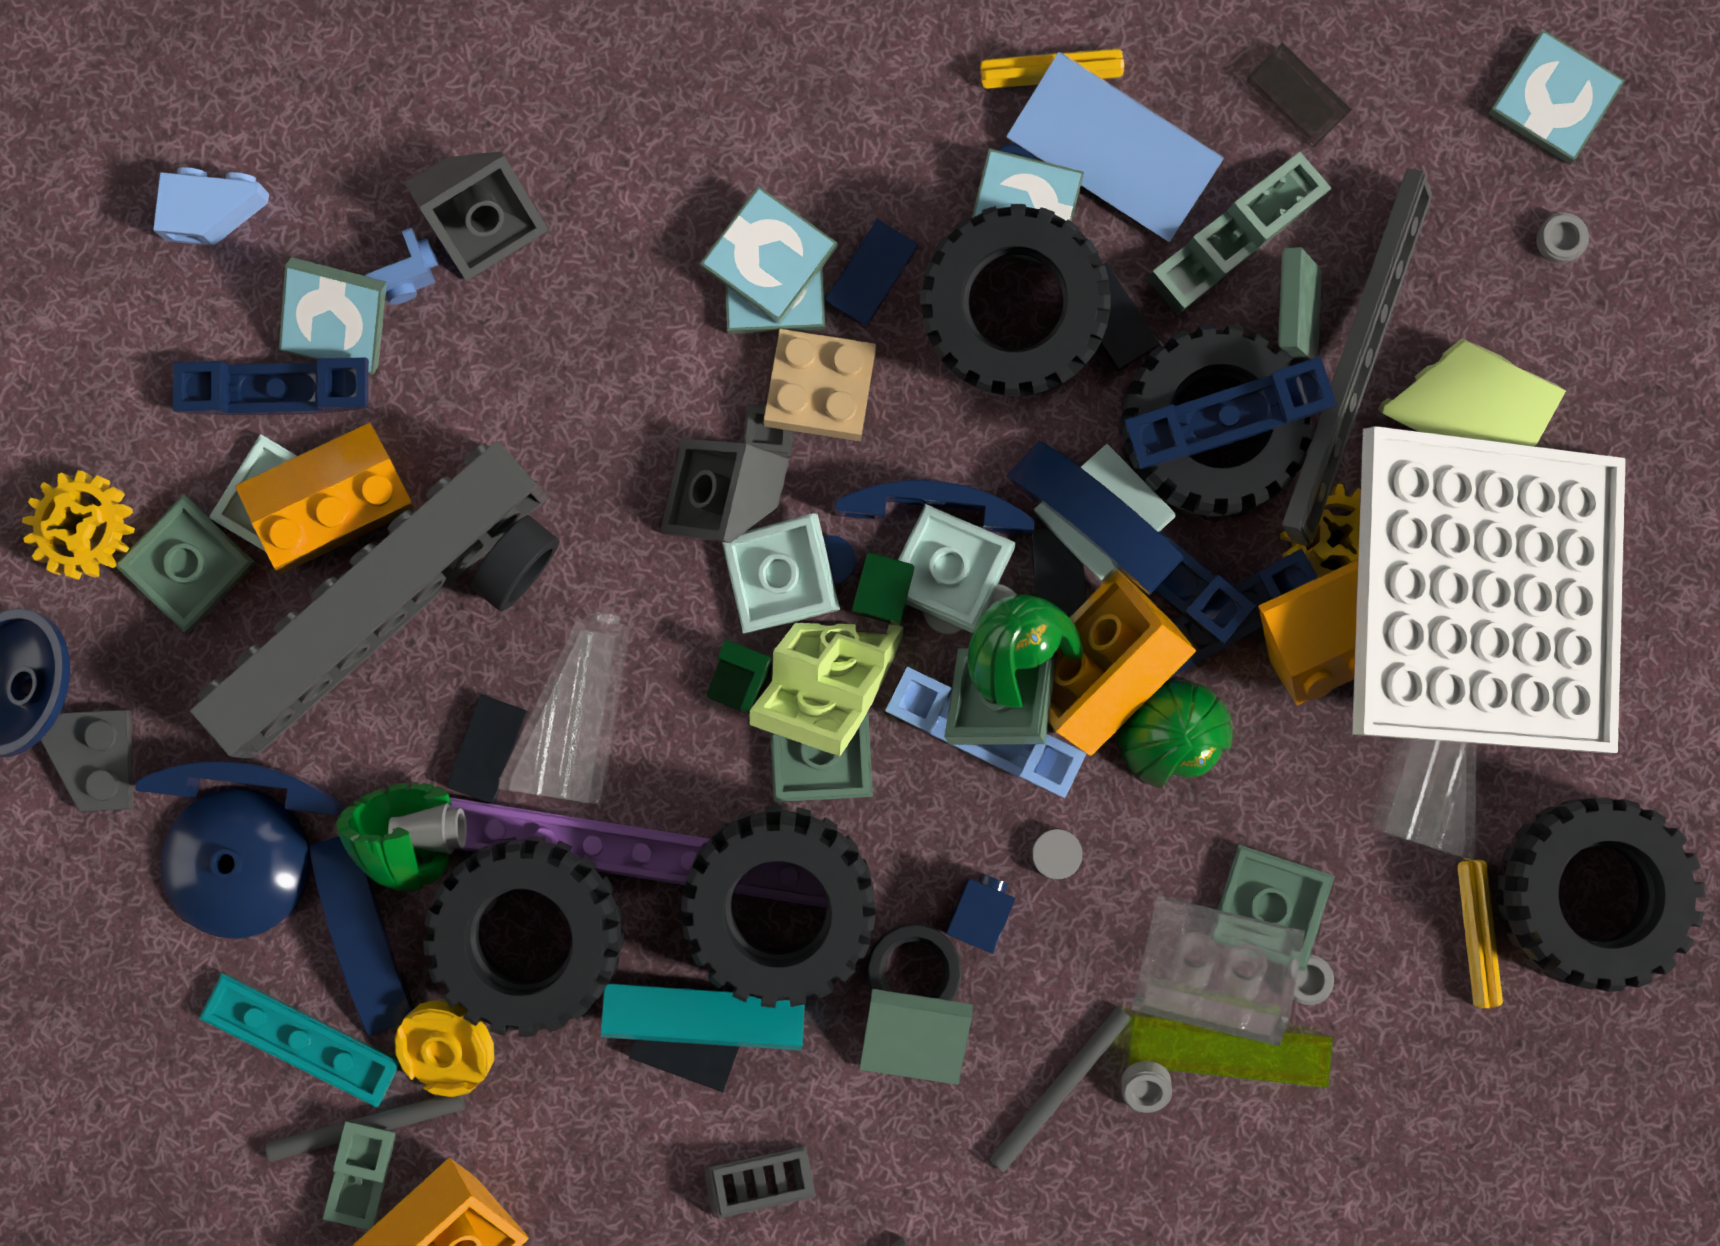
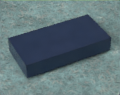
M877 219L826 297L825 303L862 327L867 328L917 251L918 244Z

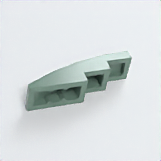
M1301 152L1297 153L1235 201L1225 213L1196 234L1186 246L1153 270L1146 279L1177 315L1181 314L1322 198L1331 189L1330 185Z

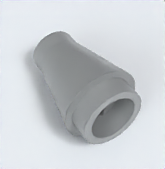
M444 804L402 817H391L389 820L388 834L393 832V828L398 827L409 831L414 849L452 854L454 849L464 848L466 844L467 825L464 811L462 808H452L450 804Z

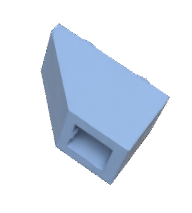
M186 167L178 168L177 174L160 172L153 230L165 241L215 246L268 204L269 193L259 182H256L254 176L244 173L229 172L226 173V178L223 179L207 177V172Z

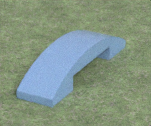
M907 667L885 711L948 743L944 736L952 688ZM1046 734L1045 744L953 745L1064 799L1087 754Z

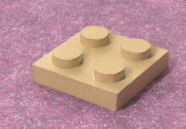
M780 329L764 416V427L861 442L876 344Z

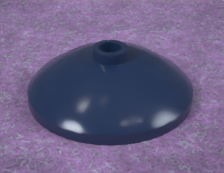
M11 609L0 613V757H11L21 754L38 743L59 717L69 690L70 659L63 634L50 618L28 609Z
M222 790L193 802L174 821L167 833L162 848L160 862L161 879L170 903L177 913L190 925L202 932L217 937L244 938L270 930L292 913L307 887L311 857L304 830L295 816L288 809H285V806L279 801L252 790ZM226 854L231 855L235 861L233 871L228 874L223 872L220 867V861Z

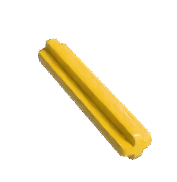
M1121 49L1063 53L1102 79L1123 76L1124 58ZM1058 53L985 59L981 62L980 66L982 85L986 89L1038 85Z
M1483 860L1462 861L1458 864L1457 868L1473 1004L1478 1008H1494L1502 1005L1503 998L1487 864Z

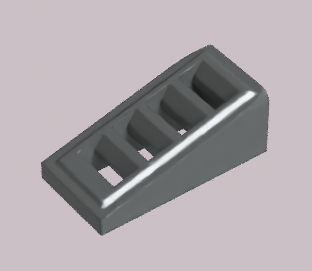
M806 1146L703 1167L711 1213L716 1218L816 1197ZM791 1160L797 1189L788 1191L782 1162ZM771 1165L776 1193L768 1195L763 1166ZM751 1169L756 1197L748 1199L743 1171ZM727 1174H731L736 1199L735 1202L727 1203L722 1177Z

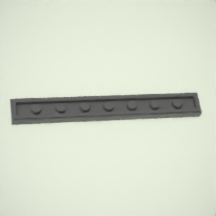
M1406 169L1331 383L1337 405L1321 412L1282 523L1286 533L1295 544L1309 547L1314 540L1433 195L1426 175L1422 170Z

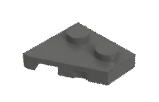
M131 711L60 713L54 725L41 739V742L79 812L134 809Z

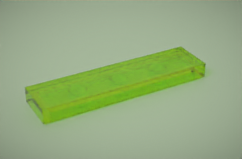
M1132 1015L1127 1065L1131 1066L1141 1061H1152L1170 1071L1328 1088L1333 1037Z

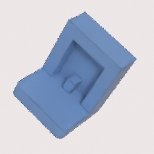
M412 228L402 231L411 257L366 274L367 277L387 282L385 302L389 301L391 305L407 302L417 296L416 290L436 283L430 269L438 265L428 238L419 240Z

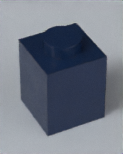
M981 873L978 882L967 878L945 934L993 954L1016 899L1006 894L1009 884L984 873Z

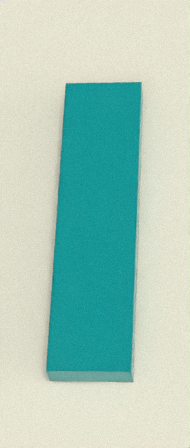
M221 973L199 1017L200 1020L375 1107L380 1106L400 1066L396 1057L227 973Z
M607 984L604 989L601 1037L801 1051L803 1046L805 1005L791 1007L790 1000L776 1001V1008L761 1007L762 999L749 996L745 1003L732 997L733 992Z

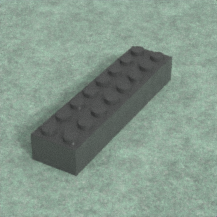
M497 440L491 446L483 443L475 448L463 462L467 466L452 480L449 476H446L434 484L426 493V497L429 500L415 513L407 510L399 515L388 527L391 533L377 546L370 543L358 551L350 560V564L353 567L339 580L336 577H331L323 582L312 593L315 601L301 613L294 610L287 614L275 625L273 630L276 632V635L263 647L255 644L247 649L235 662L238 669L224 681L220 677L213 680L198 693L197 698L200 702L190 712L230 757L254 759L491 550L511 526L519 519L530 515L549 498Z

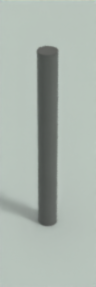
M1115 1007L989 1158L1002 1172L1006 1171L1132 1020L1121 1008Z
M463 1095L455 1097L437 1096L348 1121L392 1130L463 1111L466 1109ZM345 1121L266 1142L265 1149L268 1160L273 1162L340 1144Z

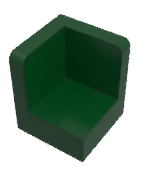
M867 552L852 614L900 626L915 569L914 565Z
M725 639L718 655L720 661L708 688L707 697L750 715V709L757 702L773 660L767 655Z

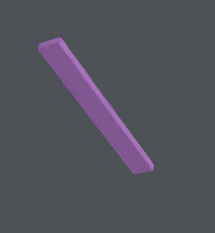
M450 798L452 808L463 809L467 825L466 844L464 848L457 849L477 852L485 846L494 845L502 839L516 837L517 840H523L529 836L545 837V842L556 844L562 841L573 846L571 852L581 858L585 855L590 857L597 864L594 869L598 872L685 885L697 852L704 842L707 843L710 840L709 838ZM767 862L751 868L740 878L733 893L827 908L826 896L818 879L807 869L789 862Z

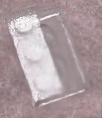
M1157 896L1131 1010L1279 1046L1290 1019L1305 931Z

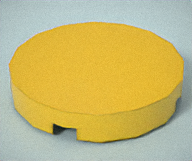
M441 1000L419 1004L407 1014L395 1035V1055L403 1072L411 1080L416 1077L420 1082L424 1083L423 1089L428 1092L447 1097L469 1094L486 1078L494 1062V1042L486 1025L481 1020L475 1026L463 1019L468 1009L457 1003L451 1008L446 1001Z

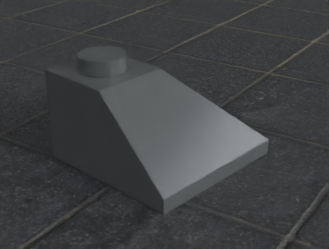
M501 151L446 157L405 182L418 207L466 281L549 231Z
M682 439L660 533L668 536L733 542L778 507L789 459L746 443Z

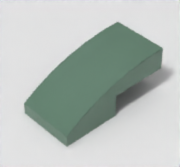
M345 1121L333 1168L335 1173L323 1220L370 1230L375 1225L396 1132Z

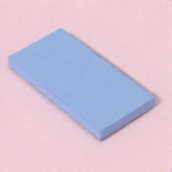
M1058 52L1006 136L1046 163L1083 171L1084 175L1081 186L1168 242L1172 240L1224 159L1220 154L1061 52Z

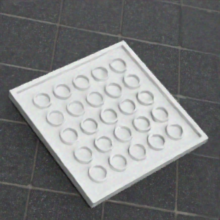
M1376 426L1363 429L1353 735L1595 753H1618L1625 458Z

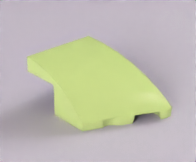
M1461 338L1443 353L1437 363L1428 365L1414 377L1417 381L1393 400L1388 398L1384 400L1378 410L1418 432L1535 447L1566 390L1557 384L1518 368L1501 355Z
M795 623L773 651L772 682L750 709V725L840 757L862 723L887 675L903 636L904 627L889 625L887 634L856 632L855 624L825 626L819 623Z

